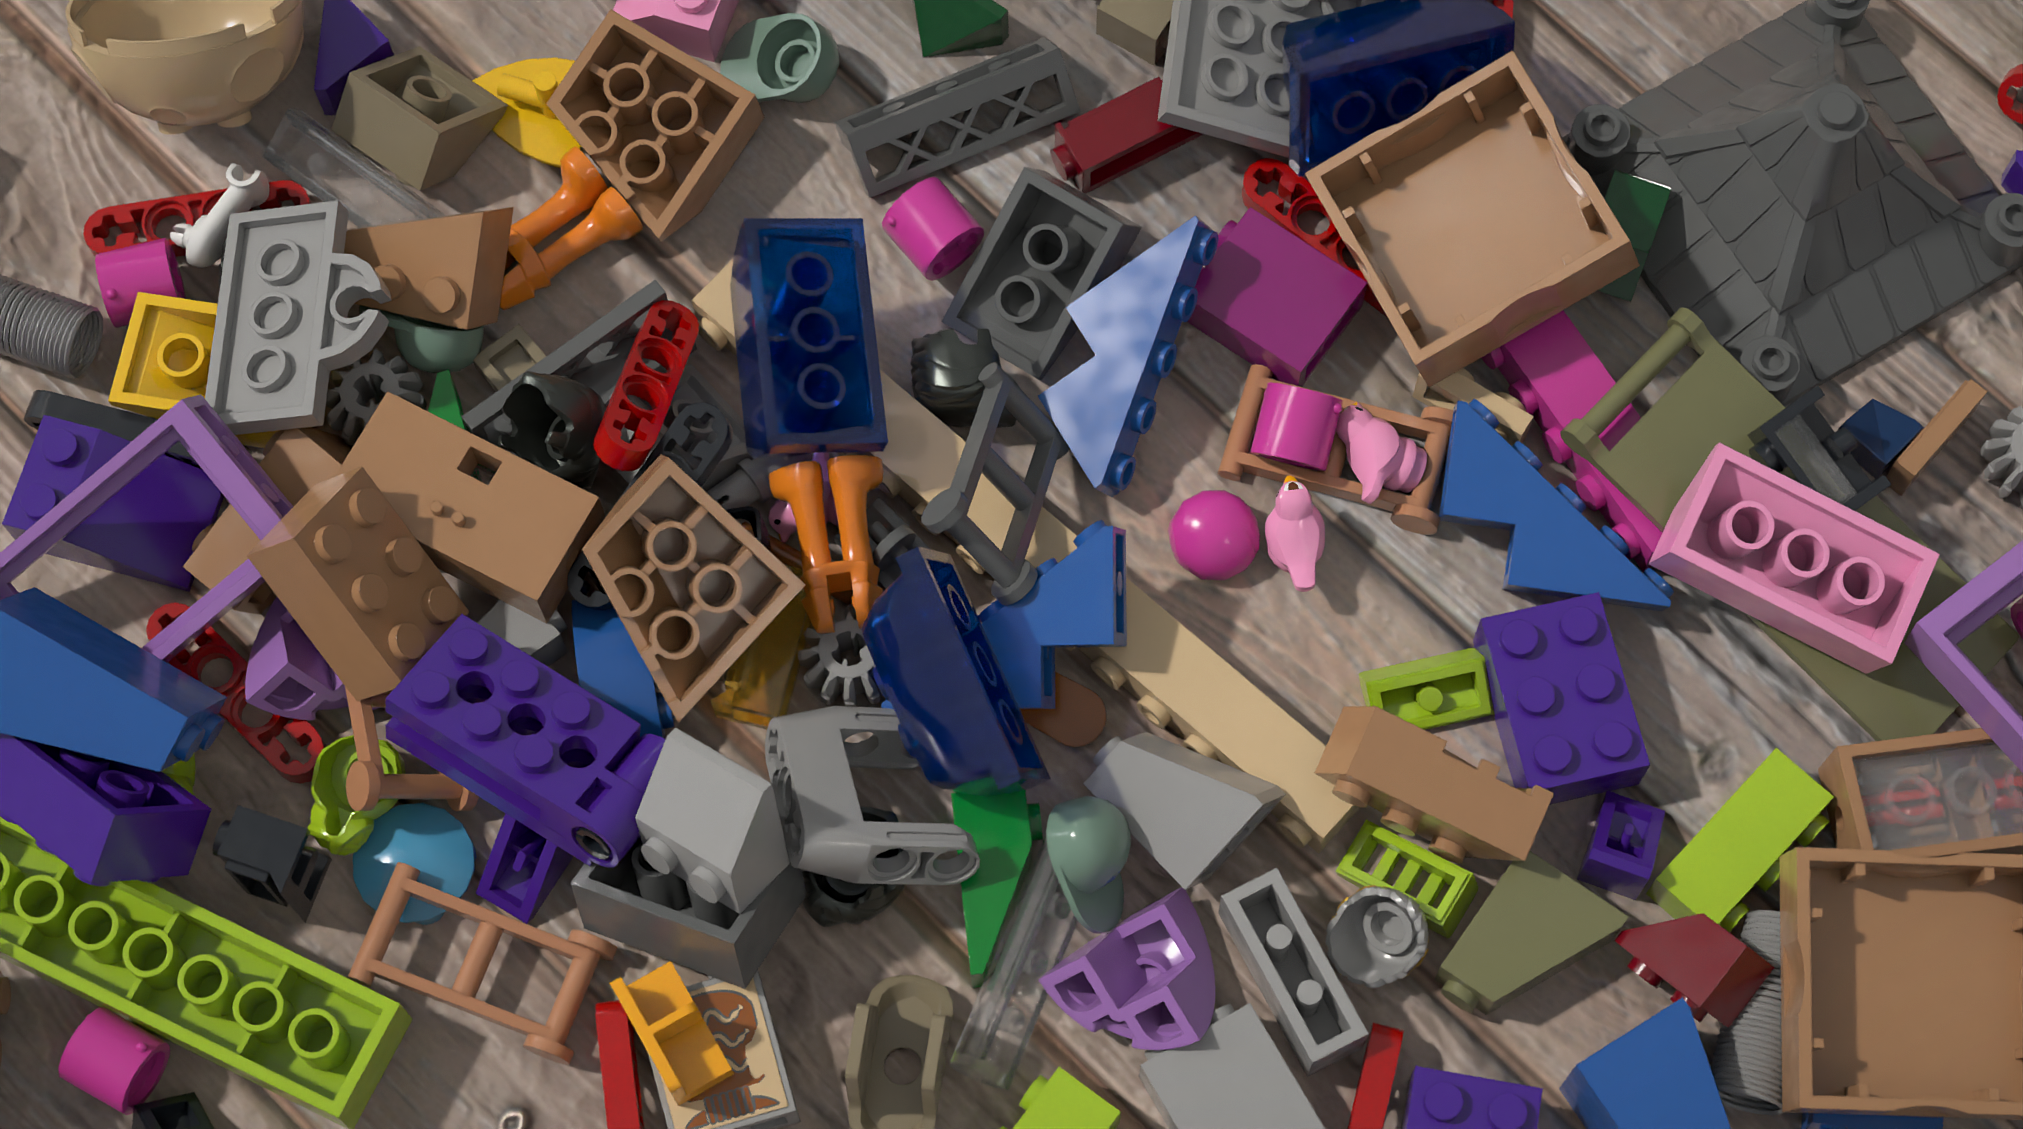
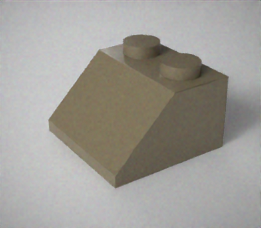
M421 46L350 72L331 131L349 142L351 147L359 154L371 157L393 172L401 183L421 191L455 176L504 116L508 105Z

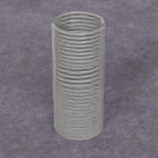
M0 274V354L15 358L16 360H22V362L32 366L42 367V369L53 371V373H58L70 379H76L85 373L92 364L102 339L103 317L98 307L66 298L48 290H42V288H36L28 283H23V281Z
M1756 910L1744 916L1745 921L1743 922L1744 926L1742 927L1743 932L1740 934V941L1775 968L1728 1028L1720 1023V1033L1717 1036L1719 1039L1716 1041L1717 1046L1713 1054L1715 1057L1712 1059L1711 1071L1723 1105L1756 1114L1780 1115L1784 1113L1782 1112L1781 1000H1777L1781 999V993H1779L1781 992L1780 912Z

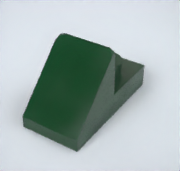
M1615 169L1605 201L1629 238L1640 266L1597 291L1630 302L1632 301L1671 187Z

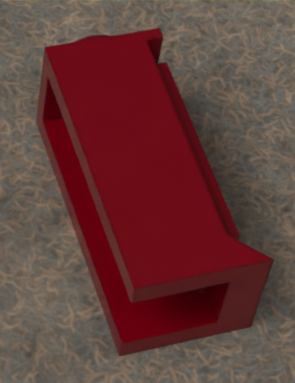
M1158 76L1068 121V127L1065 129L1060 122L1055 124V148L1050 150V154L1060 176L1065 181L1072 178L1078 189L1082 193L1087 194L1203 134L1157 121L1163 82Z

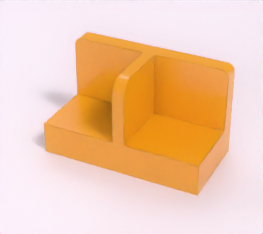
M671 961L627 986L621 977L610 982L612 989L678 1106L734 1075Z

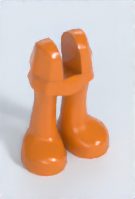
M576 146L566 152L560 160L563 181L560 189L537 210L511 225L505 270L516 260L519 264L504 276L500 308L502 310L510 309L534 298L536 290L552 286L551 279L595 248L611 240H628L643 230L641 221L630 205L616 189L607 187L593 163ZM592 208L590 214L576 227L537 254L534 250L537 244L582 212Z
M847 455L827 460L828 478L836 508L843 561H831L824 513V479L821 464L816 461L794 463L771 472L768 476L773 497L789 503L795 518L802 559L803 575L800 577V580L805 584L803 590L806 595L801 602L811 624L819 634L835 633L834 599L831 597V593L853 590L851 598L856 611L859 629L872 627L877 624L883 589L877 586L880 568L874 565L866 508L868 492L877 488L883 481L882 459L879 457Z

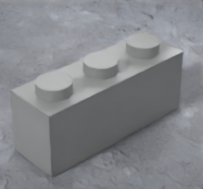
M1278 868L1222 895L1218 914L1306 1076L1309 1077L1363 1049L1369 1033Z

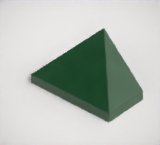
M912 0L923 58L1003 45L1009 37L1008 10L993 0Z

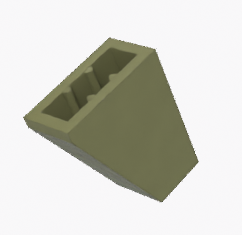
M1529 851L1526 861H1512L1440 966L1434 980L1443 985L1441 989L1443 996L1460 1009L1473 1012L1476 1008L1485 1015H1488L1612 942L1629 916Z

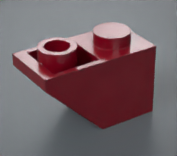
M1704 913L1623 930L1614 940L1634 956L1627 965L1633 972L1656 989L1659 988L1664 980L1677 989L1670 997L1673 1003L1683 997L1691 1009L1693 1018L1701 1023L1708 1013L1728 1028L1775 968Z

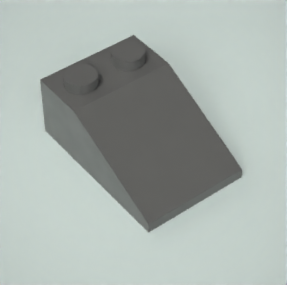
M1024 167L941 322L976 343L977 330L988 329L993 348L999 353L1001 358L1038 380H1042L1079 329L1067 311L1066 306L1120 269L1142 227L1050 173Z

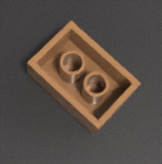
M363 466L315 484L246 555L356 701L394 690L461 614L467 616L469 610Z

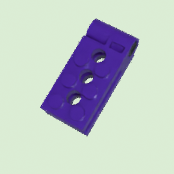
M464 614L457 618L386 697V712L393 716L386 724V738L588 866L596 863L604 867H615L639 839L640 833L635 817L666 739L654 734H644L640 737V723Z

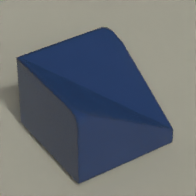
M1873 398L1839 427V429L1846 428L1854 436L1858 447L1850 452V454L1875 479L1880 477L1899 458L1924 429L1915 419Z

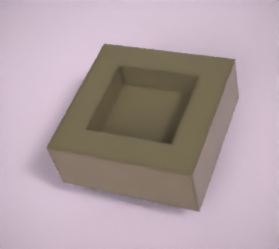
M517 324L482 350L473 361L476 369L497 392L545 358L546 355L521 325Z

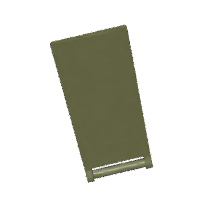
M1683 307L1679 308L1667 321V331L1582 419H1572L1560 433L1566 445L1598 469L1662 533L1673 509L1715 445L1720 442L1751 458L1749 449L1754 444L1748 437V434L1785 408L1714 339L1704 322L1693 311ZM1686 345L1699 353L1701 356L1609 451L1598 436ZM1791 423L1776 433L1777 437L1820 494L1836 502L1844 497ZM1877 496L1856 510V512L1929 548ZM1940 557L1935 564L1893 663L1867 674L1746 614L1875 741L1934 734L1960 705L1904 643L1920 619L1967 584ZM1996 614L1957 646L1986 676L2018 641L2019 635L2001 616Z

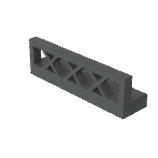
M1042 37L834 123L841 143L851 152L865 193L871 198L1080 112V108L1060 48L1045 37ZM1051 75L1054 76L1062 102L1043 110H1037L1024 104L1034 82ZM1017 90L1014 99L1005 96V94ZM995 99L1010 106L999 128L986 132L971 125L980 105ZM965 111L961 120L951 117ZM1020 111L1029 114L1028 116L1017 120ZM943 121L957 127L948 149L934 154L918 147L927 126ZM912 133L908 142L899 139L902 136ZM967 133L977 136L964 142ZM885 143H890L904 149L894 171L874 178L865 151ZM915 154L923 157V159L911 163Z
M655 279L525 372L555 374L575 380L593 389L601 396L604 404H606L614 392L639 328L654 303L668 300L665 290ZM665 328L661 338L671 342L673 332ZM695 342L692 347L691 353L697 350ZM642 359L651 369L658 372L666 371L656 361ZM523 373L462 416L468 432L498 447L499 435L511 437L512 424L510 419L503 413L502 408L506 398L511 394L513 385L519 382Z

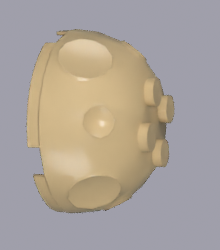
M70 0L65 12L68 23L67 29L72 43V53L100 91L113 104H119L133 114L156 121L159 131L167 135L184 133L193 128V126L217 123L221 127L232 128L250 122L252 119L251 109L276 89L293 69L304 39L303 0Z

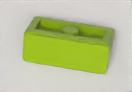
M1476 648L1449 652L1363 671L1358 674L1366 706H1377L1424 730L1495 715L1485 658Z

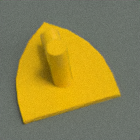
M555 57L526 59L497 67L472 80L508 105L504 116L492 130L501 140L520 154L544 164L561 168L560 160L566 152L574 146L581 150L582 147L546 104L574 64V60Z

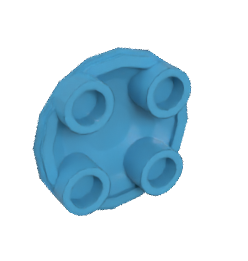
M425 803L398 805L374 820V828L369 838L353 854V880L364 902L375 911L380 904L397 862L408 864L420 870L417 882L461 898L468 889L475 869L476 848L464 825L445 809ZM410 897L399 922H416L421 925H429L439 921L447 911Z

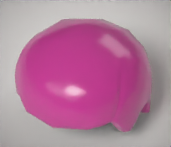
M1205 490L1184 500L1171 519L1167 531L1171 549L1177 563L1201 580L1225 581L1245 571L1254 560L1260 545L1258 522L1251 507L1240 497L1225 490Z

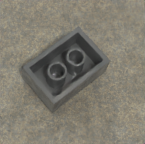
M639 837L615 867H604L596 863L588 866L584 863L572 880L571 887L584 929L746 989L807 896L801 869L794 868L790 863L739 914L719 901L716 903L706 901L695 892L690 883L672 872L663 874L654 869L641 852V847L643 846L641 837Z

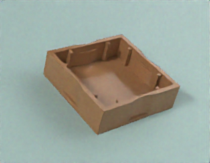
M1514 51L1507 53L1441 92L1427 106L1410 118L1375 131L1304 173L1428 387L1435 385L1640 266L1629 238L1589 173L1577 163L1565 144L1554 116Z
M1796 847L1779 857L1782 1112L2023 1120V855L1960 853L1946 857L1923 858L1898 854L1889 850Z

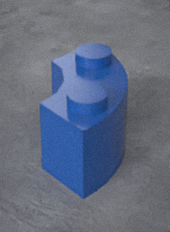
M572 600V624L579 686L640 723V737L644 734H654L665 739V729L675 727L674 715L662 693H659L657 684L614 607L608 610H593L578 603L577 600Z

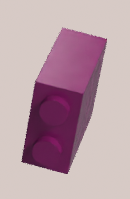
M1250 207L1238 223L1230 220L1218 234L1216 253L1209 265L1202 266L1195 288L1198 291L1197 303L1187 323L1250 364L1263 365L1270 368L1273 372V379L1303 387L1363 306L1368 282Z

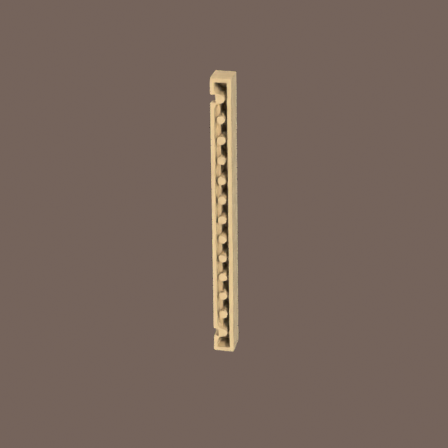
M739 252L692 299L695 316L699 322L698 334L714 349L720 351L725 346L740 359L737 362L739 368L753 383L760 387L768 383L783 396L780 399L781 403L794 418L803 424L811 420L827 435L828 445L839 456L868 455L882 459L883 481L877 488L889 498L893 499L897 494L914 508L911 512L916 521L929 533L938 536L940 533L934 534L930 532L922 523L921 517L929 502L940 492L950 488L966 441L742 252ZM981 473L967 516L1002 550L1015 508ZM1042 507L1025 560H1028L1035 568L1051 558H1055L1059 563L1077 549L1073 543L1077 535ZM947 530L943 533L958 545L956 552L959 557L972 570L983 574L985 569ZM1126 577L1127 647H1077L1094 661L1091 664L1092 670L1111 688L1118 690L1122 685L1139 700L1136 704L1137 708L1151 723L1161 729H1164L1168 724L1185 739L1182 743L1183 747L1278 785L1286 795L1270 811L1278 818L1275 823L1277 828L1296 846L1303 848L1308 844L1317 853H1320L1361 808L1336 797L1332 793L1335 785L1314 773L1326 745ZM1075 647L1065 649L1072 651Z

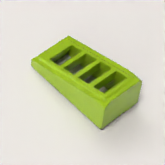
M1367 819L1335 871L1338 876L1358 888L1372 885L1378 887L1385 886L1399 890L1408 897L1413 898L1419 904V908L1423 910L1428 928L1448 939L1453 935L1478 891V884L1473 873ZM1378 844H1380L1387 850L1373 874L1370 875L1363 870ZM1402 857L1408 862L1394 886H1391L1386 881ZM1424 870L1430 876L1418 897L1415 898L1409 895ZM1446 883L1450 888L1436 909L1432 905Z

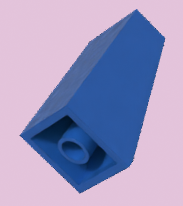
M36 587L0 600V733L161 772L180 760L187 762L199 749L208 750L217 738L224 724V718L218 716L227 698L223 694Z
M1683 997L1576 1064L1559 1088L1586 1129H1731L1691 1009Z

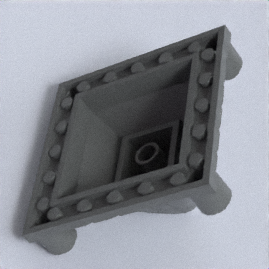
M1806 0L1783 13L1780 17L1746 34L1738 41L1704 58L1696 65L1688 67L1662 82L1659 86L1625 103L1618 109L1603 104H1595L1584 108L1576 115L1570 133L1562 137L1577 163L1589 173L1604 199L1615 169L1671 187L1654 241L1641 273L1642 279L1670 318L1682 307L1693 311L1704 322L1714 339L1784 407L1817 385H1823L2023 266V195L2006 193L1999 196L1982 170L1968 156L1963 145L1944 120L1940 119L1934 107L1915 82L1908 77L1906 70L1887 45L1880 40L1877 32L1864 17L1870 0Z

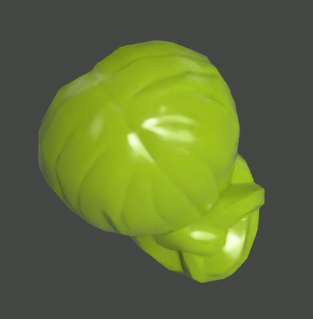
M354 735L339 738L322 749L316 760L311 782V791L315 803L311 809V823L307 828L310 831V835L316 839L321 847L328 849L332 854L342 856L357 852L369 838L374 828V820L387 813L398 801V799H379L375 808L371 811H355L351 808L346 794V779L351 765L358 761ZM378 739L384 774H406L405 762L399 752L390 742Z

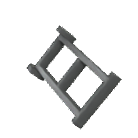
M994 362L987 365L979 374L978 379L983 383L985 389L950 488L940 492L929 502L923 511L921 521L934 534L947 530L995 579L991 588L992 595L1002 605H1011L1022 599L1032 589L1037 580L1038 572L1028 560H1025L1056 461L1066 455L1070 448L1057 427L1004 370ZM1004 407L1037 441L1024 482L990 447ZM981 473L1015 508L1002 550L967 516Z

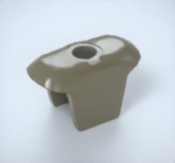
M898 975L885 978L871 990L866 1004L857 1003L845 1071V1083L849 1102V1125L851 1129H934L953 1018V1000L947 988L943 985L918 975ZM898 1049H909L915 1052L921 1060L920 1074L911 1083L896 1084L885 1074L884 1066L887 1057Z

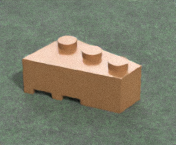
M514 207L347 229L344 254H353L369 263L388 287L392 300L380 304L372 298H363L354 304L466 330L496 323L498 321Z
M310 427L279 430L265 445L263 450L265 457L259 465L294 507L315 484L331 479L336 475L352 447L347 445L339 435ZM228 500V507L216 523L207 526L196 537L192 545L193 554L183 566L210 590L248 559L246 555L261 541ZM265 581L232 609L234 611L261 615L277 596Z
M1377 706L1343 707L1314 772L1335 785L1332 793L1336 797L1354 806L1366 808L1369 805L1383 813L1380 821L1385 826L1409 836H1414L1416 833L1431 841L1428 846L1430 852L1450 862L1462 864L1465 857L1526 861L1554 793L1538 785H1534L1532 789L1514 788L1496 779L1501 767L1481 759L1476 768L1446 750V740Z

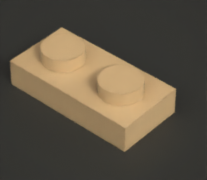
M1464 368L1431 387L1427 386L1419 373L1412 396L1429 407H1443L1453 410L1457 401H1464L1469 404L1473 399L1478 400L1497 418L1500 424L1494 430L1511 446L1516 441L1524 442L1534 417L1527 413L1523 404L1513 396L1504 392L1493 393L1474 382L1473 376Z

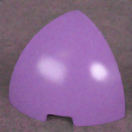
M276 597L261 624L250 653L245 679L246 702L269 713L300 720H315L318 710L349 707L345 685L280 599Z
M1182 887L1122 920L1111 931L1104 932L1095 937L1038 979L1054 1002L1081 1026L1091 1032L1106 1029L1117 1035L1132 1039L1131 1046L1137 1049H1174L1197 1042L1206 1033L1214 1012L1215 974L1209 944L1194 905L1186 890Z

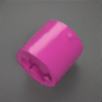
M936 177L927 178L904 192L892 204L882 221V229L923 276L930 281L940 279L962 265L974 253L984 237V228L944 183Z
M167 238L96 254L95 264L101 295L106 311L115 328L129 325L138 292L186 299L179 265L172 245Z
M1268 382L1250 453L1297 467L1326 471L1343 401L1317 391Z
M100 1007L83 1020L69 1040L60 1060L58 1068L59 1077L124 1115H129L133 1113L134 1105L142 1104L146 1101L161 1079L170 1056V1045L107 1008Z

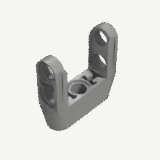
M831 706L771 719L765 740L766 765L775 795L788 857L794 868L860 884L952 885L965 881L975 874L980 865V857L975 840L970 833L955 824L864 821L850 767L913 770L921 764L933 760L941 754L946 742L941 722L936 714L922 709ZM857 733H873L870 738L861 742H845L849 736ZM916 734L931 735L929 739L918 744H903L905 740ZM889 849H904L901 853L891 858H876L879 853ZM963 850L961 854L951 859H935L940 854L948 851Z

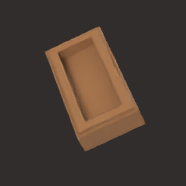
M1972 379L1969 381L1965 380L1896 460L1886 476L1892 484L1889 487L1902 496L1971 417L1988 391Z

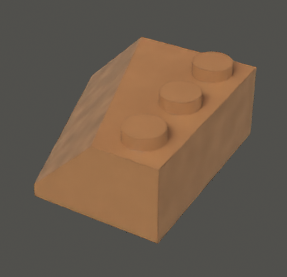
M612 9L607 13L546 103L660 242L703 211L765 118L755 94Z
M660 455L624 493L582 548L678 723L805 586L778 558L669 457Z

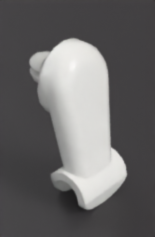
M232 163L226 171V178L230 186L208 215L201 216L194 226L181 223L173 227V230L176 232H170V238L178 246L186 248L188 264L204 268L211 266L221 257L222 245L227 238L230 214L249 212L251 207L261 205L269 197V183L263 171L255 170L251 178L242 181V167Z

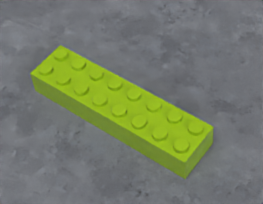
M0 817V958L99 1007H105L124 1019L347 1129L355 1128L413 1020L400 1003L151 882L126 880L114 881L108 886L87 884L79 880L74 875V869L59 857L40 849L35 843L36 839L20 826Z

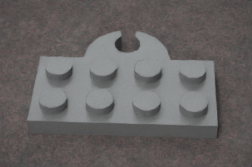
M339 200L230 214L205 399L234 435L323 426L330 371L351 365L373 349L386 331L389 321L379 310L368 309L357 317L347 318L351 306L360 299L372 298L380 304L392 300L388 287L369 263L353 254H344L349 212Z

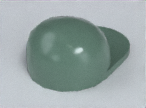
M788 13L756 19L742 26L728 42L722 56L720 74L755 94L758 102L780 99L787 102L807 103L819 98L832 84L839 66V48L827 28L804 14Z
M359 305L360 314L368 309L379 310L388 319V326L394 328L396 344L401 356L414 368L436 374L449 370L450 373L457 372L474 363L473 360L481 352L484 326L466 330Z
M1084 796L1064 801L1055 805L1049 815L1046 828L1047 850L1053 869L1072 913L1079 923L1093 933L1111 931L1118 924L1124 905V888L1120 871L1127 862L1131 846V833L1128 822L1120 810L1109 800Z

